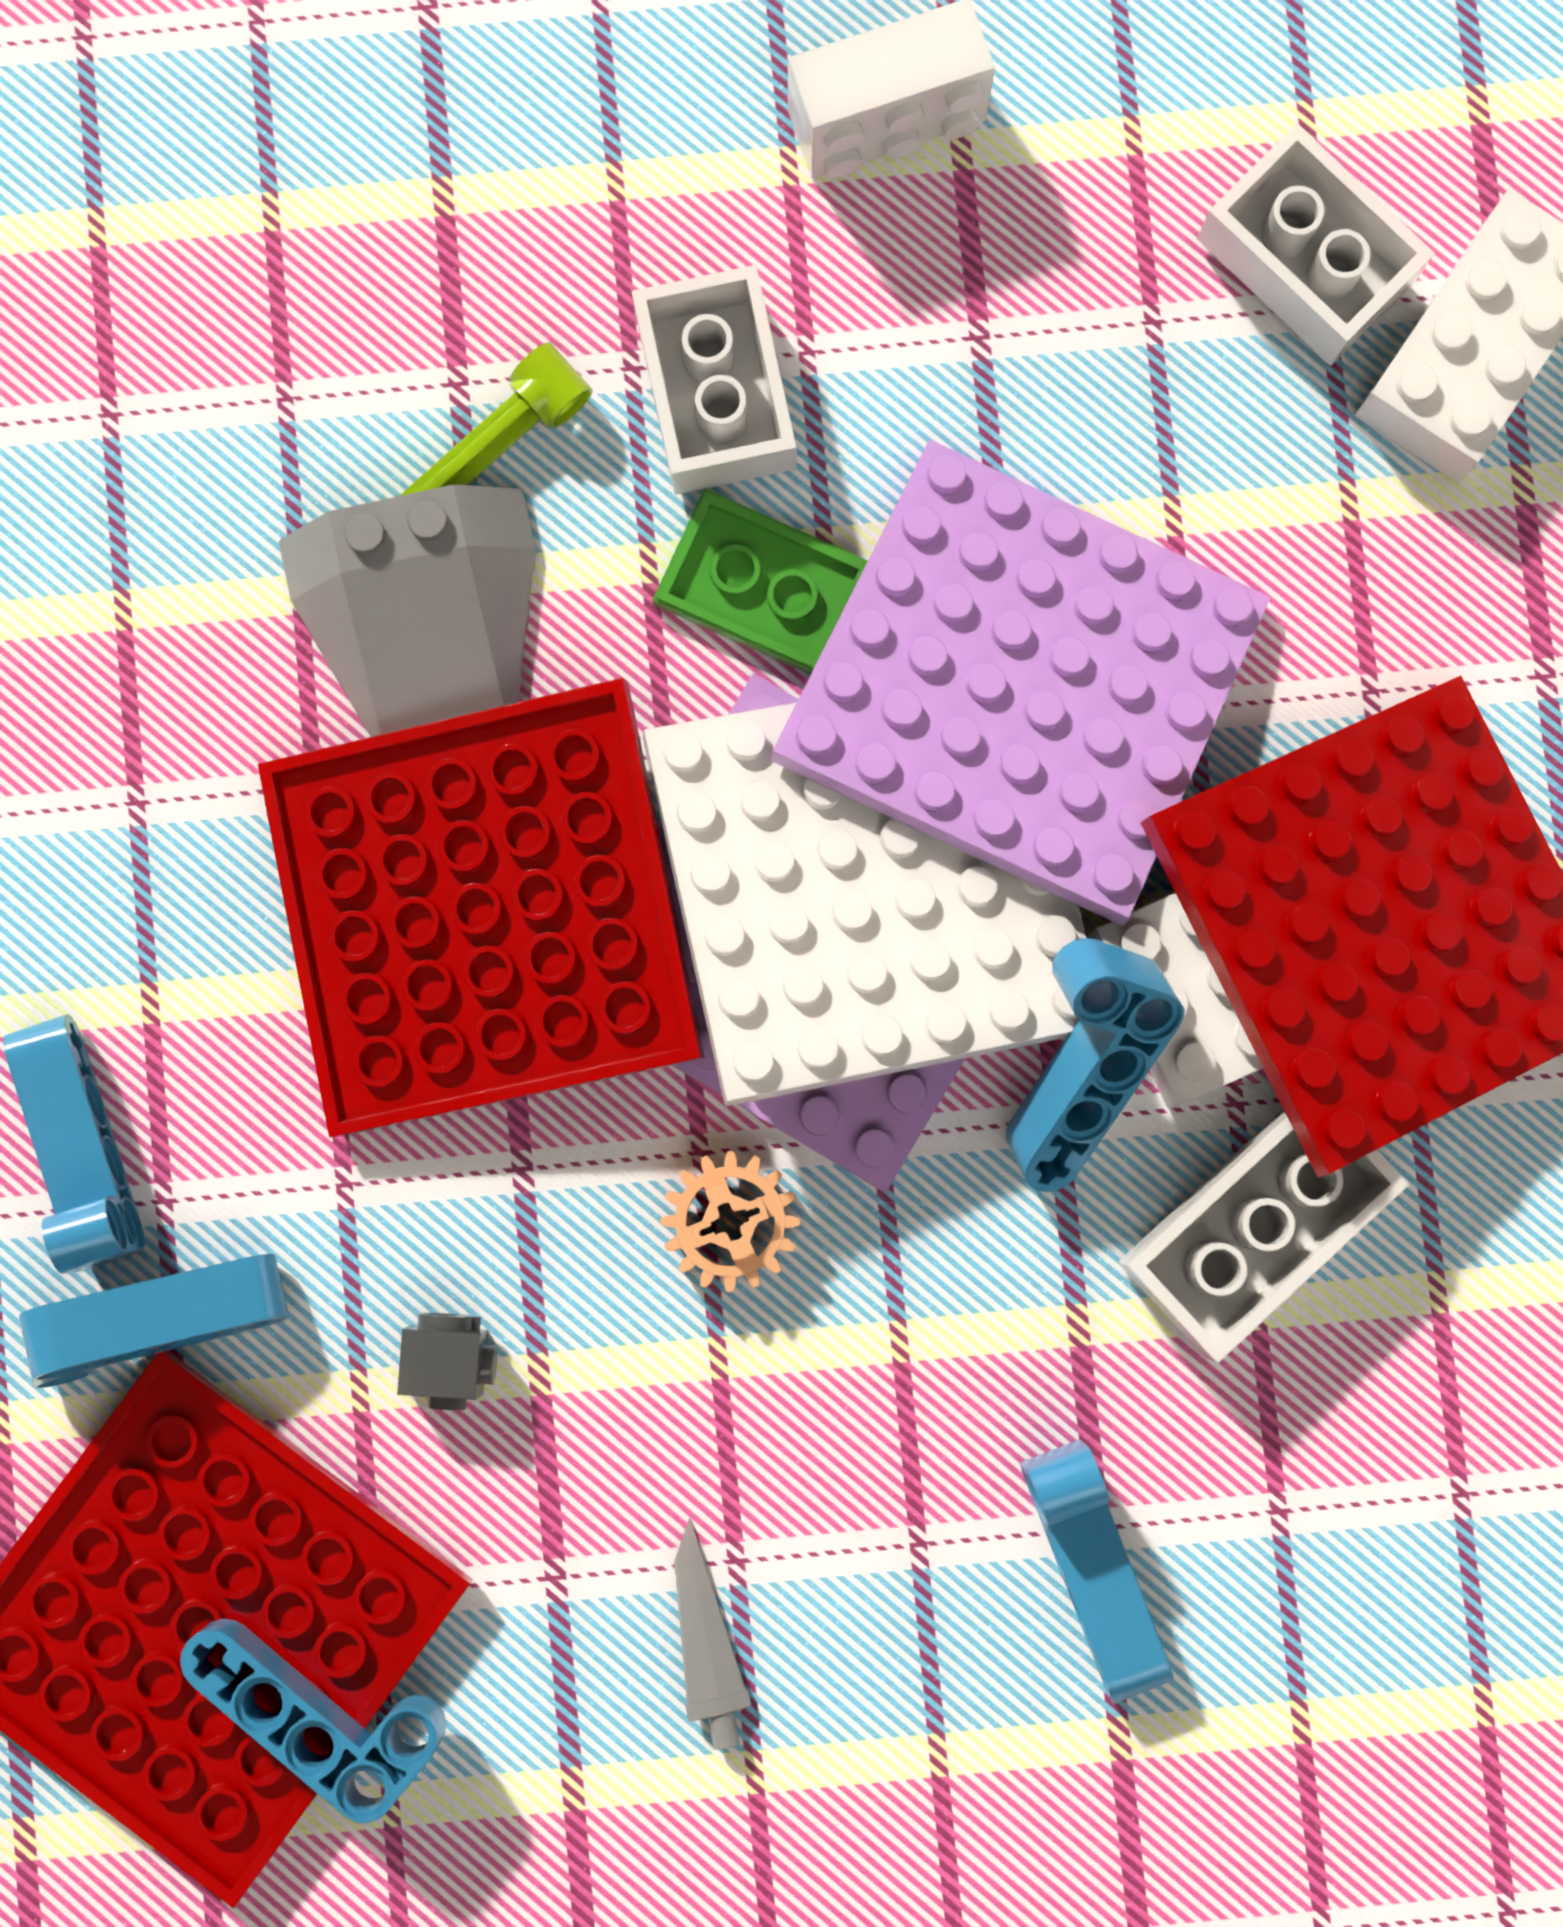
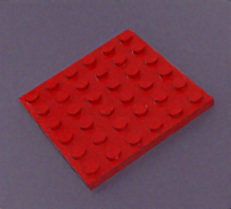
M1461 675L1150 815L1140 822L1317 1177L1329 1175L1563 1053V872Z
M623 677L257 764L329 1138L705 1058L629 683Z
M160 1352L155 1355L0 1563V1731L234 1909L316 1797L317 1793L190 1685L183 1676L180 1665L181 1652L187 1641L213 1621L220 1619L236 1620L259 1637L362 1727L366 1728L474 1579L171 1352ZM218 1642L212 1647L214 1650L208 1658L215 1666H219L223 1662V1656L228 1651L223 1644ZM246 1665L241 1670L242 1673L232 1683L238 1686L254 1671L252 1667ZM268 1683L255 1685L254 1697L260 1708L267 1712L282 1710L283 1700L281 1693L276 1687ZM313 1726L305 1728L304 1740L310 1751L317 1755L333 1753V1740L326 1730Z

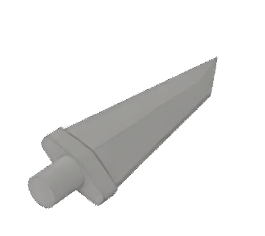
M689 1517L674 1560L687 1697L685 1707L689 1722L708 1718L714 1749L720 1750L739 1744L733 1712L752 1705L749 1690L745 1688Z

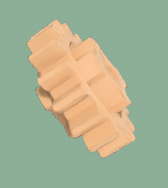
M727 1151L724 1167L716 1168L714 1162L706 1155L701 1158L703 1174L696 1177L685 1169L679 1173L682 1182L687 1186L683 1194L672 1191L666 1192L665 1198L670 1203L676 1205L677 1210L675 1215L660 1218V1225L675 1228L677 1237L669 1240L664 1245L666 1251H676L679 1249L684 1251L686 1257L678 1268L682 1274L691 1270L695 1265L703 1270L700 1286L706 1288L712 1282L714 1276L717 1275L723 1277L726 1292H733L737 1277L745 1275L753 1288L760 1286L758 1269L765 1266L770 1271L778 1274L782 1268L774 1256L777 1250L780 1249L788 1252H794L796 1245L790 1239L784 1237L785 1228L799 1226L800 1218L785 1215L784 1206L795 1200L796 1196L794 1192H785L778 1195L774 1187L779 1182L782 1174L776 1170L765 1178L759 1175L761 1158L754 1156L748 1162L746 1168H741L737 1165L735 1152ZM733 1177L747 1180L761 1189L765 1195L749 1201L732 1194L726 1178ZM704 1187L710 1202L702 1221L688 1226L687 1218L690 1205L696 1194ZM723 1203H729L734 1211L760 1209V1213L750 1216L749 1221L740 1226L742 1237L732 1240L727 1231L720 1233L714 1231L706 1235L702 1234L703 1229L712 1226L713 1221L721 1217L719 1206ZM774 1216L772 1237L766 1248L757 1256L751 1241L758 1222ZM711 1242L728 1249L735 1265L714 1262L700 1253L697 1247Z

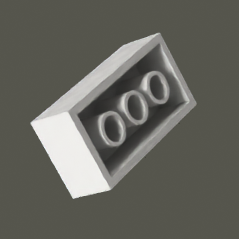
M1509 188L1483 223L1354 416L1451 480L1459 483L1479 463L1563 337V222Z
M1282 1109L1117 1263L1204 1358L1219 1363L1410 1184L1378 1150L1329 1175L1317 1177L1284 1109Z

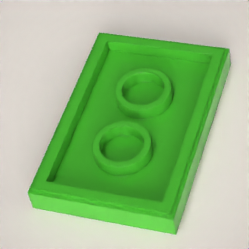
M704 488L652 601L656 607L811 675L868 560Z

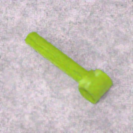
M551 342L540 345L529 353L513 370L509 378L511 382L509 386L514 394L399 496L449 485H469L538 422L546 428L548 426L557 428L567 422L587 403L592 396L593 389Z

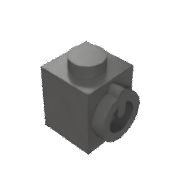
M418 1313V1326L411 1325L402 1329L397 1395L427 1397V1408L465 1410L467 1399L476 1400L483 1395L484 1384L494 1385L497 1369V1346L487 1345L488 1330H480L481 1317L452 1313Z

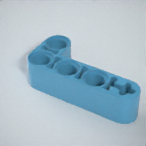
M1083 938L1074 940L1065 945L1054 958L1052 974L1078 1020L1073 1026V1032L1067 1035L1006 1129L1007 1143L1028 1185L1037 1191L1051 1192L1059 1190L1068 1185L1078 1175L1180 1028L1184 1019V1007L1157 962L1143 955L1096 939Z
M66 1014L4 1035L3 1045L6 1060L54 1210V1215L45 1217L42 1220L44 1244L54 1267L62 1274L81 1272L143 1251L145 1249V1238L140 1217L88 1052L76 1022L72 1016Z
M274 1254L246 1257L29 1309L19 1315L34 1388H46L73 1382L93 1374L94 1368L270 1326L290 1317Z
M1077 1440L1020 1462L1029 1492L1112 1704L1174 1681L1168 1659L1108 1507L1110 1498L1105 1483L1089 1447L1082 1440Z
M220 1619L211 1622L189 1639L181 1652V1669L183 1676L190 1685L339 1813L353 1822H373L387 1813L431 1759L446 1732V1718L444 1711L438 1703L427 1696L413 1695L403 1698L398 1702L373 1733H369L259 1637L236 1620ZM219 1642L228 1651L223 1656V1662L219 1666H215L208 1658L214 1650L212 1647ZM246 1665L254 1669L238 1686L232 1683L242 1673L241 1670ZM268 1683L277 1688L283 1700L281 1711L267 1712L260 1708L254 1697L256 1684ZM406 1717L421 1721L427 1729L428 1742L421 1746H410L403 1742L397 1732V1721ZM313 1726L326 1730L333 1740V1753L317 1755L310 1751L304 1740L305 1728ZM365 1770L377 1774L383 1781L385 1787L384 1795L378 1798H367L362 1795L355 1786V1773Z

